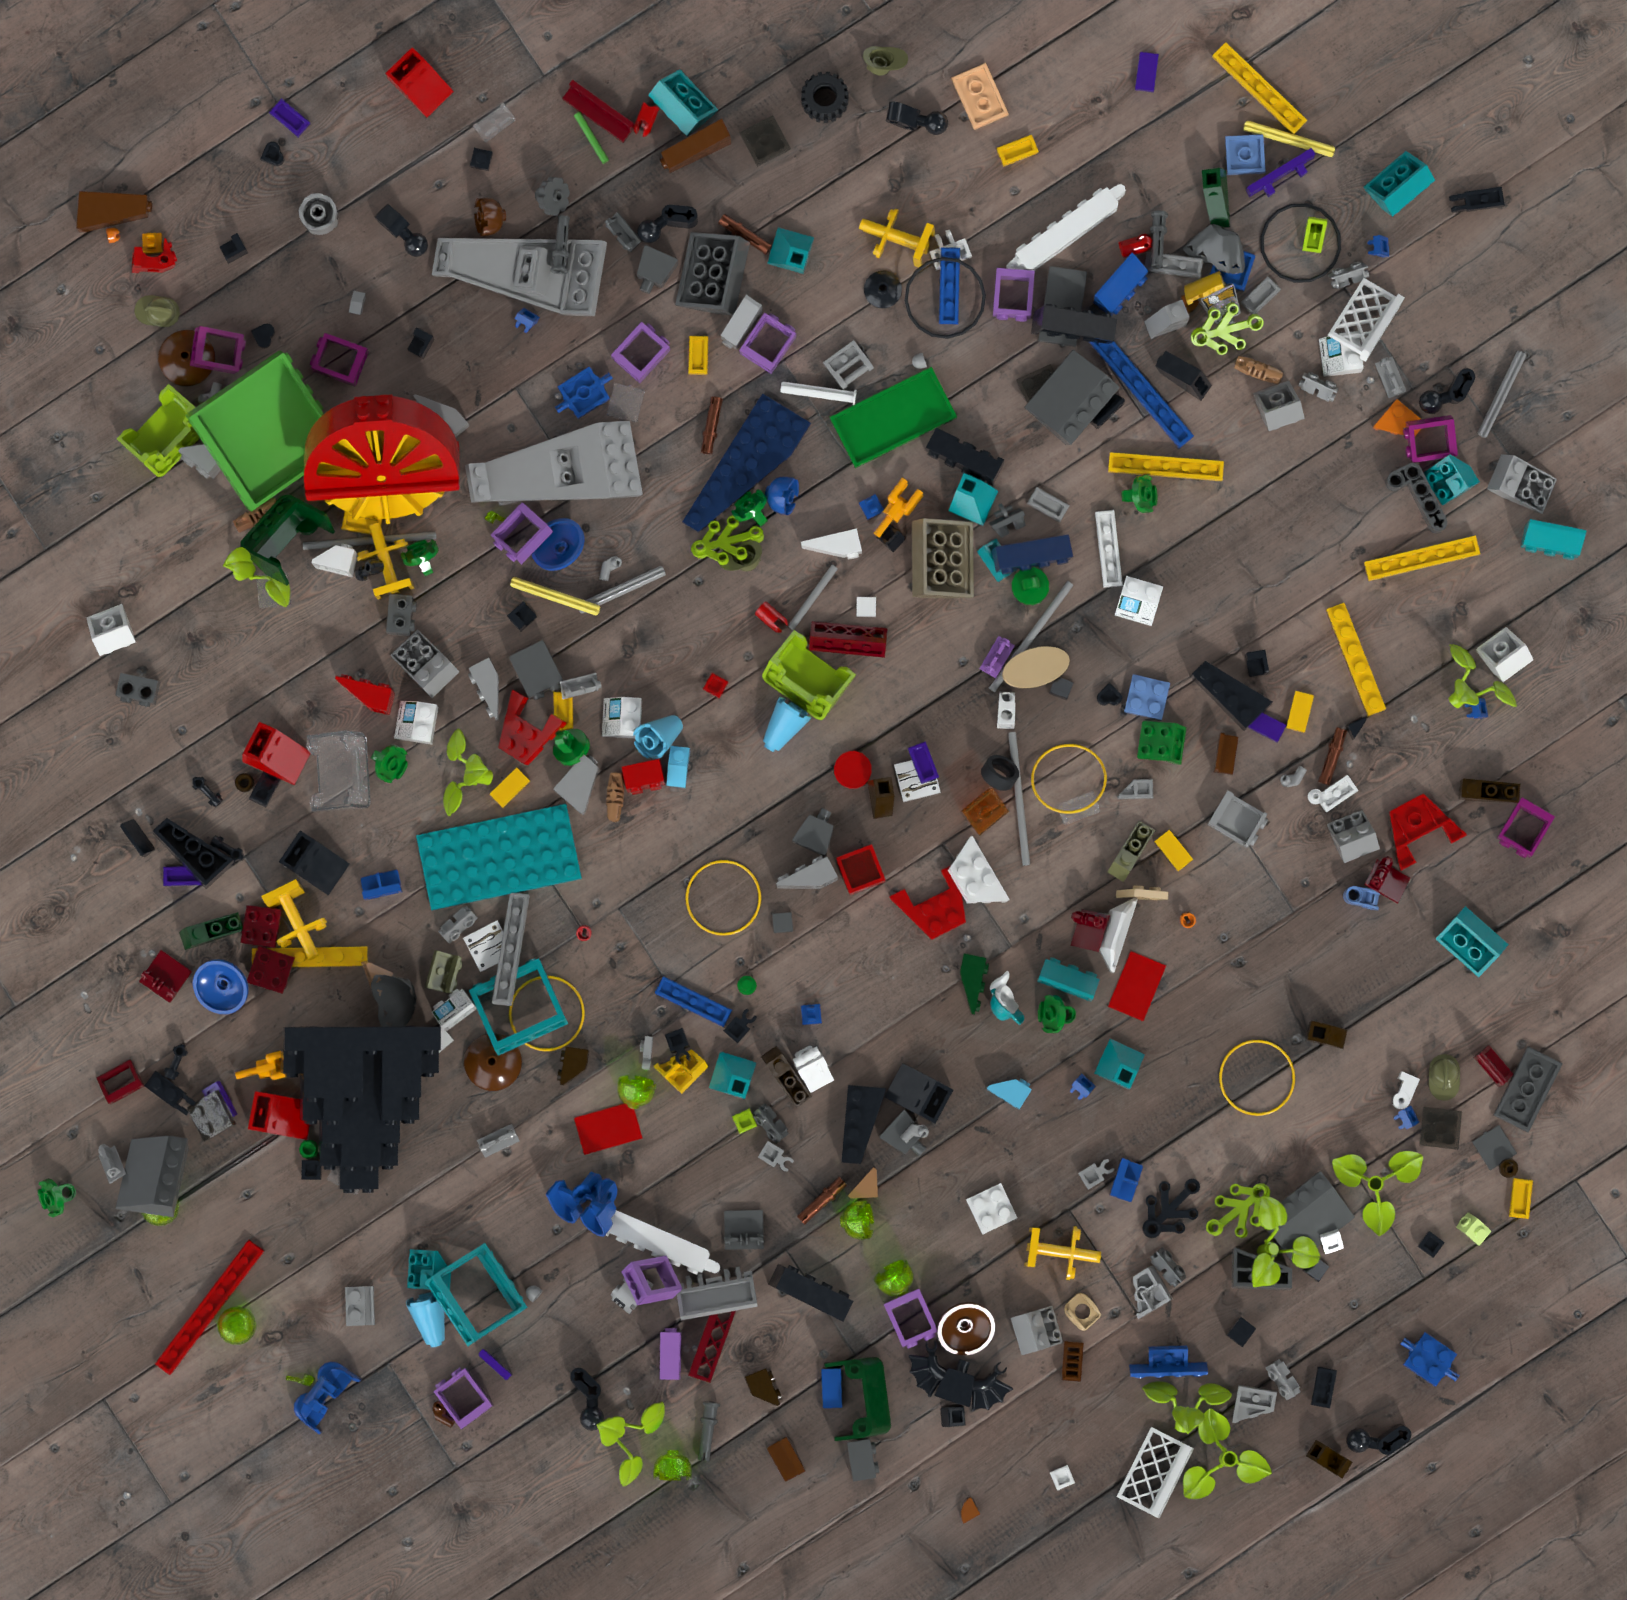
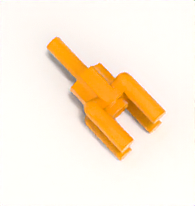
M904 478L900 479L888 495V505L882 511L886 517L873 533L879 538L892 520L898 523L903 515L909 516L923 498V492L919 489L914 492L908 501L900 496L908 486V481Z
M281 1051L269 1053L265 1059L257 1060L256 1067L235 1072L236 1079L256 1074L259 1075L260 1079L268 1077L272 1080L284 1078L285 1074L281 1073Z

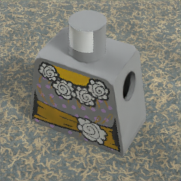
M1228 283L1223 289L1198 299L1207 315L1212 307H1216L1220 311V318L1214 321L1216 325L1220 323L1227 312L1226 306L1228 303L1234 302L1239 307L1235 286L1232 283ZM1232 306L1230 311H1234L1235 306ZM1240 307L1238 313L1235 314L1233 317L1241 314ZM1217 311L1212 312L1211 316H1216ZM1233 317L1230 320L1229 324L1235 323Z

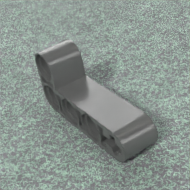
M1410 463L1389 474L1385 482L1386 487L1391 491H1397L1408 486L1429 530L1435 534L1441 533L1447 526V519L1421 467L1416 463ZM1414 469L1417 472V476L1410 477L1407 470ZM1397 477L1400 484L1397 486L1393 485L1390 482V478ZM1419 485L1423 486L1425 493H1417L1416 487ZM1425 503L1433 504L1434 510L1427 511L1424 507ZM1435 521H1441L1440 528L1439 526H1434Z

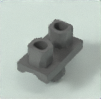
M1002 503L998 505L1000 510L994 513L997 519L989 522L991 528L1001 538L1010 533L1006 525L1013 522L1016 530L1026 526L1023 510L1020 508L1013 510L1011 505L1004 507Z

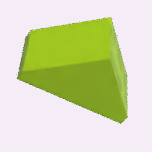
M1308 217L1302 251L1321 253L1328 219Z

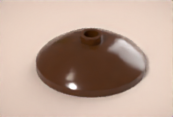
M181 330L171 334L165 339L159 350L158 362L162 373L169 381L179 386L188 387L200 384L213 371L190 366L195 333L193 330ZM206 338L202 360L215 362L214 348L208 338ZM183 353H188L186 359L182 358Z
M494 1033L497 1041L507 1038L504 1035ZM485 1034L475 1039L468 1047L464 1057V1067L468 1078L477 1087L487 1091H499L509 1087L518 1078L522 1067V1057L518 1047L498 1056L488 1034ZM490 1058L496 1060L494 1065L489 1064Z
M964 1302L952 1306L941 1316L937 1326V1335L940 1343L947 1351L956 1355H971L981 1351L990 1343L995 1332V1322L992 1314L984 1306L973 1302Z

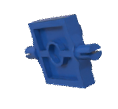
M590 367L584 369L558 386L564 401L555 406V409L560 413L569 408L574 412L577 419L582 418L610 400L605 391L604 384L613 379L611 374L608 372L599 378Z
M1426 1332L1414 1344L1406 1338L1400 1343V1345L1410 1350L1408 1358L1403 1365L1436 1387L1444 1376H1448L1454 1381L1460 1376L1450 1369L1457 1354Z

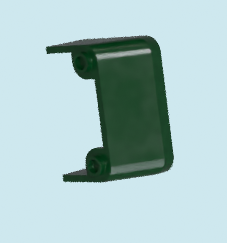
M286 494L281 496L240 542V547L248 550L251 560L264 574L287 586L289 581L280 561L276 559L279 553L298 532L303 535H310L320 527L334 534L335 530L327 513L292 495Z
M867 1357L824 1363L825 1367L844 1365L845 1373L849 1378H862L867 1417L859 1418L854 1422L853 1434L836 1436L834 1441L864 1438L889 1432L891 1418L884 1365L881 1359L878 1357Z

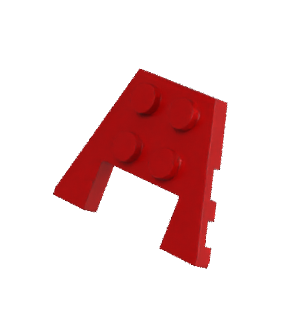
M512 690L498 748L521 763L529 765L544 749L543 746L549 739L552 740L556 736L555 733L560 728H564L567 722L551 714L543 730H540L520 717L529 698L518 691Z
M1424 794L1389 811L1400 871L1417 863L1407 845L1439 827H1442L1451 844L1467 836L1454 821L1449 819Z
M950 866L941 870L949 889L916 906H913L905 889L889 896L890 900L931 940L966 923L962 894L948 872Z

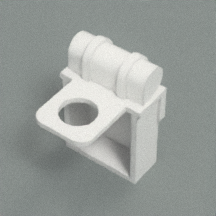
M808 1046L795 1053L796 1058L793 1059L795 1067L810 1093L834 1081L827 1067L828 1065L817 1046L814 1048Z

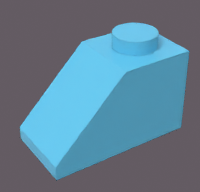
M670 746L666 786L686 788L690 748Z
M1021 1078L1019 1081L1014 1079L987 1087L988 1091L1018 1110L1032 1089L1029 1088L1030 1084Z

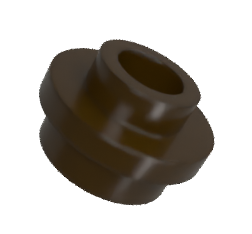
M247 773L239 774L235 779V786L240 792H249L254 786V779ZM248 780V785L242 786L241 782Z
M1505 1159L1499 1165V1172L1502 1176L1511 1178L1517 1174L1518 1164L1513 1159ZM1512 1166L1511 1170L1507 1172V1168Z

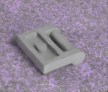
M854 340L823 362L842 390H845L848 384L866 371L870 372L874 369L871 362ZM858 361H862V366L842 379L840 374Z

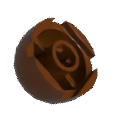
M492 198L476 199L474 208H478V211L474 214L477 232L481 233L480 236H489L497 233L501 229L503 221H506L505 209L502 210L500 203Z

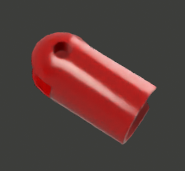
M645 102L642 103L633 127L636 135L641 127L644 128L643 137L650 134L659 111L657 106L650 107Z
M1141 234L1137 237L1118 242L1122 257L1126 258L1131 253L1136 255L1149 251L1152 248L1153 240L1148 234Z
M767 601L755 612V616L776 633L782 632L774 624L778 619L788 626L787 619Z

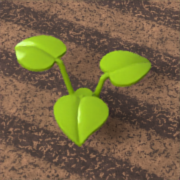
M243 547L234 549L228 555L223 566L233 571L236 580L242 581L247 578L250 580L267 579L265 588L269 596L283 607L288 606L290 599L289 584L286 586L269 576L254 575L256 568L251 560L250 553Z
M1454 644L1449 645L1454 660L1460 666L1466 668L1463 678L1455 680V692L1448 698L1454 707L1460 708L1464 703L1474 706L1478 705V696L1489 691H1494L1496 697L1502 702L1517 707L1513 693L1500 681H1495L1493 686L1475 693L1464 682L1470 670L1476 668L1473 657L1464 648Z
M458 728L454 731L448 742L447 756L451 761H455L458 758V760L464 762L466 769L464 782L457 785L456 782L452 781L444 792V808L450 817L462 802V786H476L477 783L490 785L493 779V772L488 770L483 764L479 755L472 754L468 760L462 758L461 754L465 751L466 742L461 729Z
M1413 1151L1396 1153L1389 1161V1167L1394 1172L1382 1178L1379 1176H1372L1371 1178L1364 1176L1367 1165L1364 1159L1358 1155L1350 1154L1333 1159V1169L1341 1183L1348 1187H1357L1362 1178L1368 1182V1187L1375 1191L1377 1203L1370 1202L1365 1206L1363 1220L1378 1236L1385 1234L1395 1219L1394 1206L1388 1201L1381 1203L1379 1191L1383 1189L1384 1181L1394 1175L1403 1183L1415 1181L1421 1172L1423 1155Z
M1268 1196L1260 1197L1258 1208L1259 1223L1265 1229H1274L1268 1239L1264 1240L1265 1244L1257 1248L1258 1256L1255 1258L1252 1268L1253 1287L1271 1286L1279 1281L1281 1270L1279 1265L1274 1262V1257L1277 1254L1293 1253L1292 1262L1299 1268L1313 1267L1320 1260V1253L1315 1243L1308 1237L1301 1236L1296 1238L1293 1242V1249L1279 1250L1274 1242H1270L1278 1232V1226L1286 1224L1287 1213L1284 1206L1278 1200Z
M1151 1382L1142 1388L1147 1397L1154 1402L1167 1403L1170 1400L1173 1402L1172 1416L1176 1421L1175 1429L1187 1434L1204 1421L1205 1416L1198 1409L1203 1400L1210 1405H1219L1228 1401L1232 1396L1229 1390L1213 1383L1204 1384L1198 1390L1201 1397L1198 1399L1195 1407L1185 1408L1177 1406L1174 1396L1177 1395L1178 1391L1167 1382Z
M662 1401L650 1405L643 1412L641 1417L642 1425L625 1423L624 1418L620 1416L609 1417L596 1424L601 1443L608 1447L617 1442L629 1457V1459L622 1462L619 1470L620 1483L624 1487L637 1478L642 1470L643 1462L641 1457H633L618 1438L624 1435V1427L644 1429L646 1434L656 1431L661 1425L665 1414V1406Z
M1212 1408L1205 1411L1204 1421L1198 1426V1434L1205 1444L1215 1442L1222 1450L1219 1456L1220 1464L1207 1472L1199 1466L1189 1468L1183 1477L1185 1498L1200 1499L1208 1496L1215 1487V1480L1209 1475L1223 1466L1232 1467L1237 1464V1476L1245 1483H1255L1272 1474L1269 1464L1259 1453L1252 1450L1243 1451L1238 1461L1237 1455L1233 1451H1227L1219 1441L1225 1440L1229 1436L1230 1424L1228 1420Z

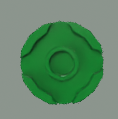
M1149 475L1137 476L1133 481L1131 490L1121 491L1122 501L1134 502L1135 507L1141 513L1153 512L1152 508L1157 505L1158 494L1156 485L1152 486V477Z
M759 489L754 494H751V492L746 493L734 504L736 509L731 511L732 515L740 522L753 518L762 527L768 522L761 512L767 503V497Z
M426 539L409 545L406 553L402 551L401 559L406 566L420 565L425 577L434 573L429 560L436 556L439 551L436 541L433 539L430 542H427Z
M1035 567L1028 571H1018L1012 580V593L1024 605L1034 606L1041 603L1049 592V580L1046 574Z
M569 729L555 733L553 755L563 765L571 766L580 762L579 759L583 754L586 756L590 747V741L583 731Z
M390 745L381 752L374 750L370 759L376 762L375 772L380 780L393 783L394 779L398 780L402 777L408 766L405 756L407 752L404 748Z
M1046 995L1044 1002H1040L1038 1021L1043 1024L1044 1028L1042 1030L1046 1033H1058L1062 1030L1064 1024L1072 1023L1076 1017L1075 1009L1064 1005L1061 997L1057 995ZM1066 1009H1068V1011H1069V1017H1068L1067 1019H1066Z
M49 1178L38 1184L41 1186V1189H38L39 1201L44 1210L48 1209L50 1217L63 1214L64 1203L71 1201L76 1195V1189L72 1184L57 1186ZM64 1187L70 1190V1195L67 1198L62 1195Z

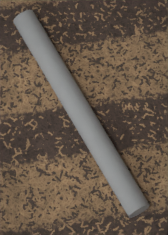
M831 565L789 623L788 627L794 631L838 570L837 567Z

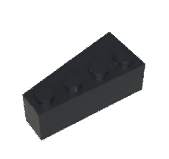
M936 428L925 448V451L928 452L927 455L936 460L940 458L945 461V465L951 468L956 466L962 470L961 473L973 475L986 484L993 486L1004 465V459L998 457L996 460L990 452L985 450L976 451L977 448L973 444L965 441L960 443L958 437Z
M1204 661L1191 674V678L1243 731L1273 703V701L1207 661Z

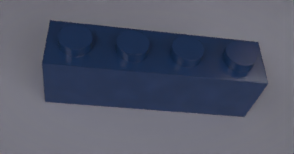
M1069 534L998 546L991 550L996 573L1002 572L1003 575L1013 573L1015 569L1028 571L1033 566L1046 568L1050 566V563L1057 562V565L1069 563L1068 560L1073 557Z

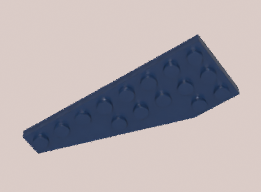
M762 393L682 523L698 533L703 530L711 521H714L716 517L732 506L734 502L749 492L785 460L790 458L811 423Z

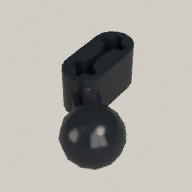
M894 101L889 102L886 122L907 130H917V126H922L933 135L942 134L948 127L947 116L942 112L934 111L925 116L920 115V110L906 104Z
M386 204L374 216L395 238L400 236L405 241L404 247L409 255L419 257L425 254L428 249L426 237L421 233H412L407 228L410 225L408 221L389 204Z
M666 205L662 209V215L656 220L647 219L642 221L638 226L637 234L643 242L653 243L659 239L661 229L665 226L694 228L698 223L697 211L690 206ZM669 213H673L671 218H668Z
M1469 368L1459 371L1447 392L1439 394L1433 390L1425 391L1419 399V406L1422 411L1428 414H1435L1440 411L1443 404H1458L1463 401L1475 381L1474 371ZM1466 374L1467 381L1463 383V375ZM1459 389V391H1458V396H1459V397H1458V398H1455V397H1454V396H1455L1454 392Z
M575 1368L570 1374V1381L586 1397V1408L580 1414V1423L585 1429L594 1431L598 1429L596 1424L604 1421V1413L598 1408V1397L601 1394V1387L583 1368ZM577 1372L579 1374L582 1372L583 1381L592 1388L596 1386L597 1394L589 1395L588 1387L582 1381L574 1380V1373Z
M1397 1424L1376 1438L1370 1437L1369 1433L1364 1429L1355 1428L1348 1433L1346 1444L1355 1453H1362L1370 1448L1389 1455L1411 1439V1431L1408 1427ZM1399 1430L1405 1431L1403 1438L1399 1437ZM1384 1441H1386V1442L1388 1443V1444H1387V1446H1388L1387 1449L1382 1448V1447L1384 1446V1445H1383V1442H1384Z

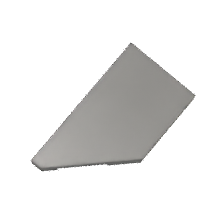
M1134 779L1117 796V799H1153V779Z

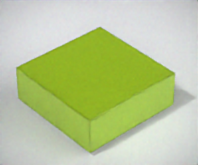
M750 1108L732 1116L740 1134L757 1127Z

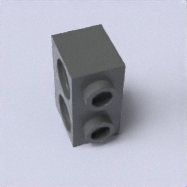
M120 673L116 696L120 698L121 702L131 703L133 700L138 701V705L150 707V704L156 705L160 682L158 680ZM131 684L133 686L132 692L125 694L124 687ZM150 688L152 691L151 695L147 698L143 697V690Z

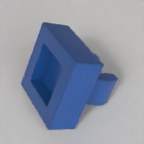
M1377 235L1373 236V240L1367 242L1368 245H1374V250L1368 251V254L1382 258L1389 257L1387 237Z
M523 308L515 317V320H517L515 327L518 328L522 323L526 326L524 332L527 333L537 324L540 317Z
M876 494L859 502L867 520L883 513L884 509Z
M1478 698L1479 704L1475 706L1465 704V707H1472L1473 711L1471 714L1466 715L1468 718L1483 719L1488 717L1485 698Z
M820 1004L801 1006L803 1025L822 1024Z
M1081 1073L1073 1082L1070 1092L1073 1093L1074 1090L1080 1092V1096L1077 1099L1081 1100L1083 1097L1086 1098L1096 1086Z
M1412 1106L1399 1111L1398 1115L1394 1117V1120L1400 1118L1403 1122L1398 1127L1399 1129L1406 1128L1407 1130L1420 1123Z

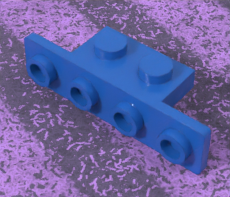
M1187 1345L1148 1347L1149 1364L1129 1365L1130 1376L1135 1378L1148 1376L1156 1378L1164 1376L1182 1377L1184 1375L1200 1377L1208 1375L1206 1362L1188 1363Z

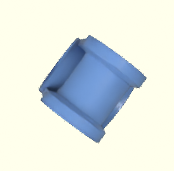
M1352 886L1344 891L1343 898L1348 904L1370 910H1379L1377 905L1379 895L1381 894L1371 888ZM1350 890H1354L1357 893L1356 900L1349 898L1348 893Z

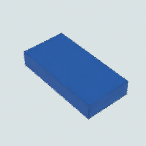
M841 1368L821 1369L823 1408H842Z

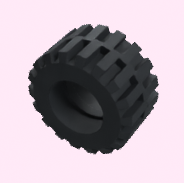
M818 72L817 76L814 74L810 76L811 79H807L805 86L802 87L801 101L804 112L809 114V118H815L816 122L819 123L820 120L828 123L829 120L834 122L837 117L841 118L842 113L847 110L849 102L847 85L844 84V80L842 78L839 79L835 73L830 75V72H826V74ZM820 89H830L836 94V100L829 106H820L814 101V94Z

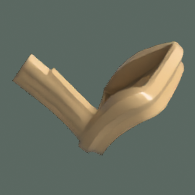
M1083 1293L1076 1294L1064 1308L1066 1316L1081 1331L1087 1330L1101 1316L1096 1304ZM1079 1304H1086L1090 1309V1314L1085 1319H1079L1075 1314V1308Z

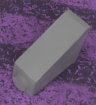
M748 295L744 297L721 334L722 343L730 349L733 347L737 350L763 313L762 305Z
M1183 300L1164 306L1145 320L1144 323L1150 338L1154 339L1187 326L1189 315Z
M583 754L579 759L580 762L575 764L554 787V791L582 815L586 813L599 771L596 765L598 762L591 755L586 757Z

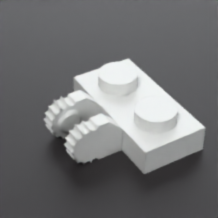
M946 230L945 235L950 244L943 246L941 236L939 234L934 235L939 248L929 252L932 260L940 258L941 248H960L961 261L972 257L965 238L955 242L951 231ZM940 261L933 263L936 271L939 270Z

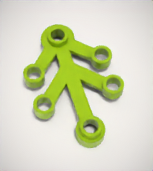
M1230 302L1227 304V312L1218 326L1211 330V326L1215 320L1220 318L1221 313L1216 307L1210 308L1208 318L1203 326L1192 331L1191 341L1196 346L1207 345L1216 350L1219 355H1224L1228 351L1225 343H1217L1211 338L1219 336L1233 344L1236 349L1242 350L1246 346L1245 340L1241 337L1236 338L1229 333L1249 327L1254 331H1258L1263 327L1264 321L1260 315L1252 314L1247 320L1229 324L1232 317L1239 311L1237 304ZM1232 306H1235L1234 311H1230ZM1217 311L1216 316H1211L1212 312ZM1256 318L1257 322L1252 324L1251 321ZM1203 334L1202 338L1197 339V335ZM1239 341H1242L1241 346H1237ZM1221 346H1224L1223 351H1219Z
M730 516L727 519V526L716 541L712 542L710 541L716 533L720 532L721 527L718 521H711L708 525L709 530L703 539L697 540L692 544L691 552L697 558L701 559L707 556L718 561L720 565H726L729 562L726 552L736 556L739 560L747 558V551L744 547L736 548L732 544L746 540L760 543L764 539V533L762 528L753 526L749 532L729 537L732 531L739 526V521L734 516ZM720 548L726 552L717 553L713 549Z
M1263 1183L1256 1184L1253 1188L1243 1187L1238 1184L1231 1185L1230 1193L1234 1196L1245 1194L1250 1195V1197L1246 1200L1226 1198L1222 1195L1217 1196L1215 1204L1218 1207L1230 1206L1235 1208L1220 1220L1212 1219L1206 1224L1207 1232L1213 1236H1218L1222 1233L1224 1226L1239 1216L1235 1235L1239 1238H1245L1248 1235L1246 1223L1249 1207L1255 1203L1250 1223L1256 1227L1261 1226L1259 1221L1254 1223V1219L1258 1217L1259 1193L1263 1190L1264 1194L1262 1196L1270 1197L1269 1187ZM1238 1187V1192L1234 1193V1189ZM1223 1198L1224 1202L1220 1205L1219 1200ZM1218 1225V1230L1214 1231V1227ZM1243 1229V1234L1239 1235V1231Z

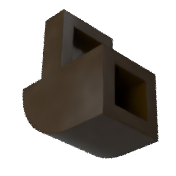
M1315 1440L1306 1457L1342 1479L1353 1463L1318 1440Z

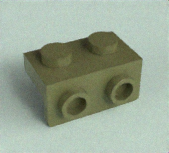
M435 950L425 988L452 994L457 987L456 977L462 968V957Z

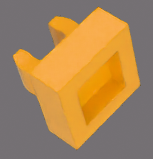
M162 233L142 234L143 252L145 254L163 252Z

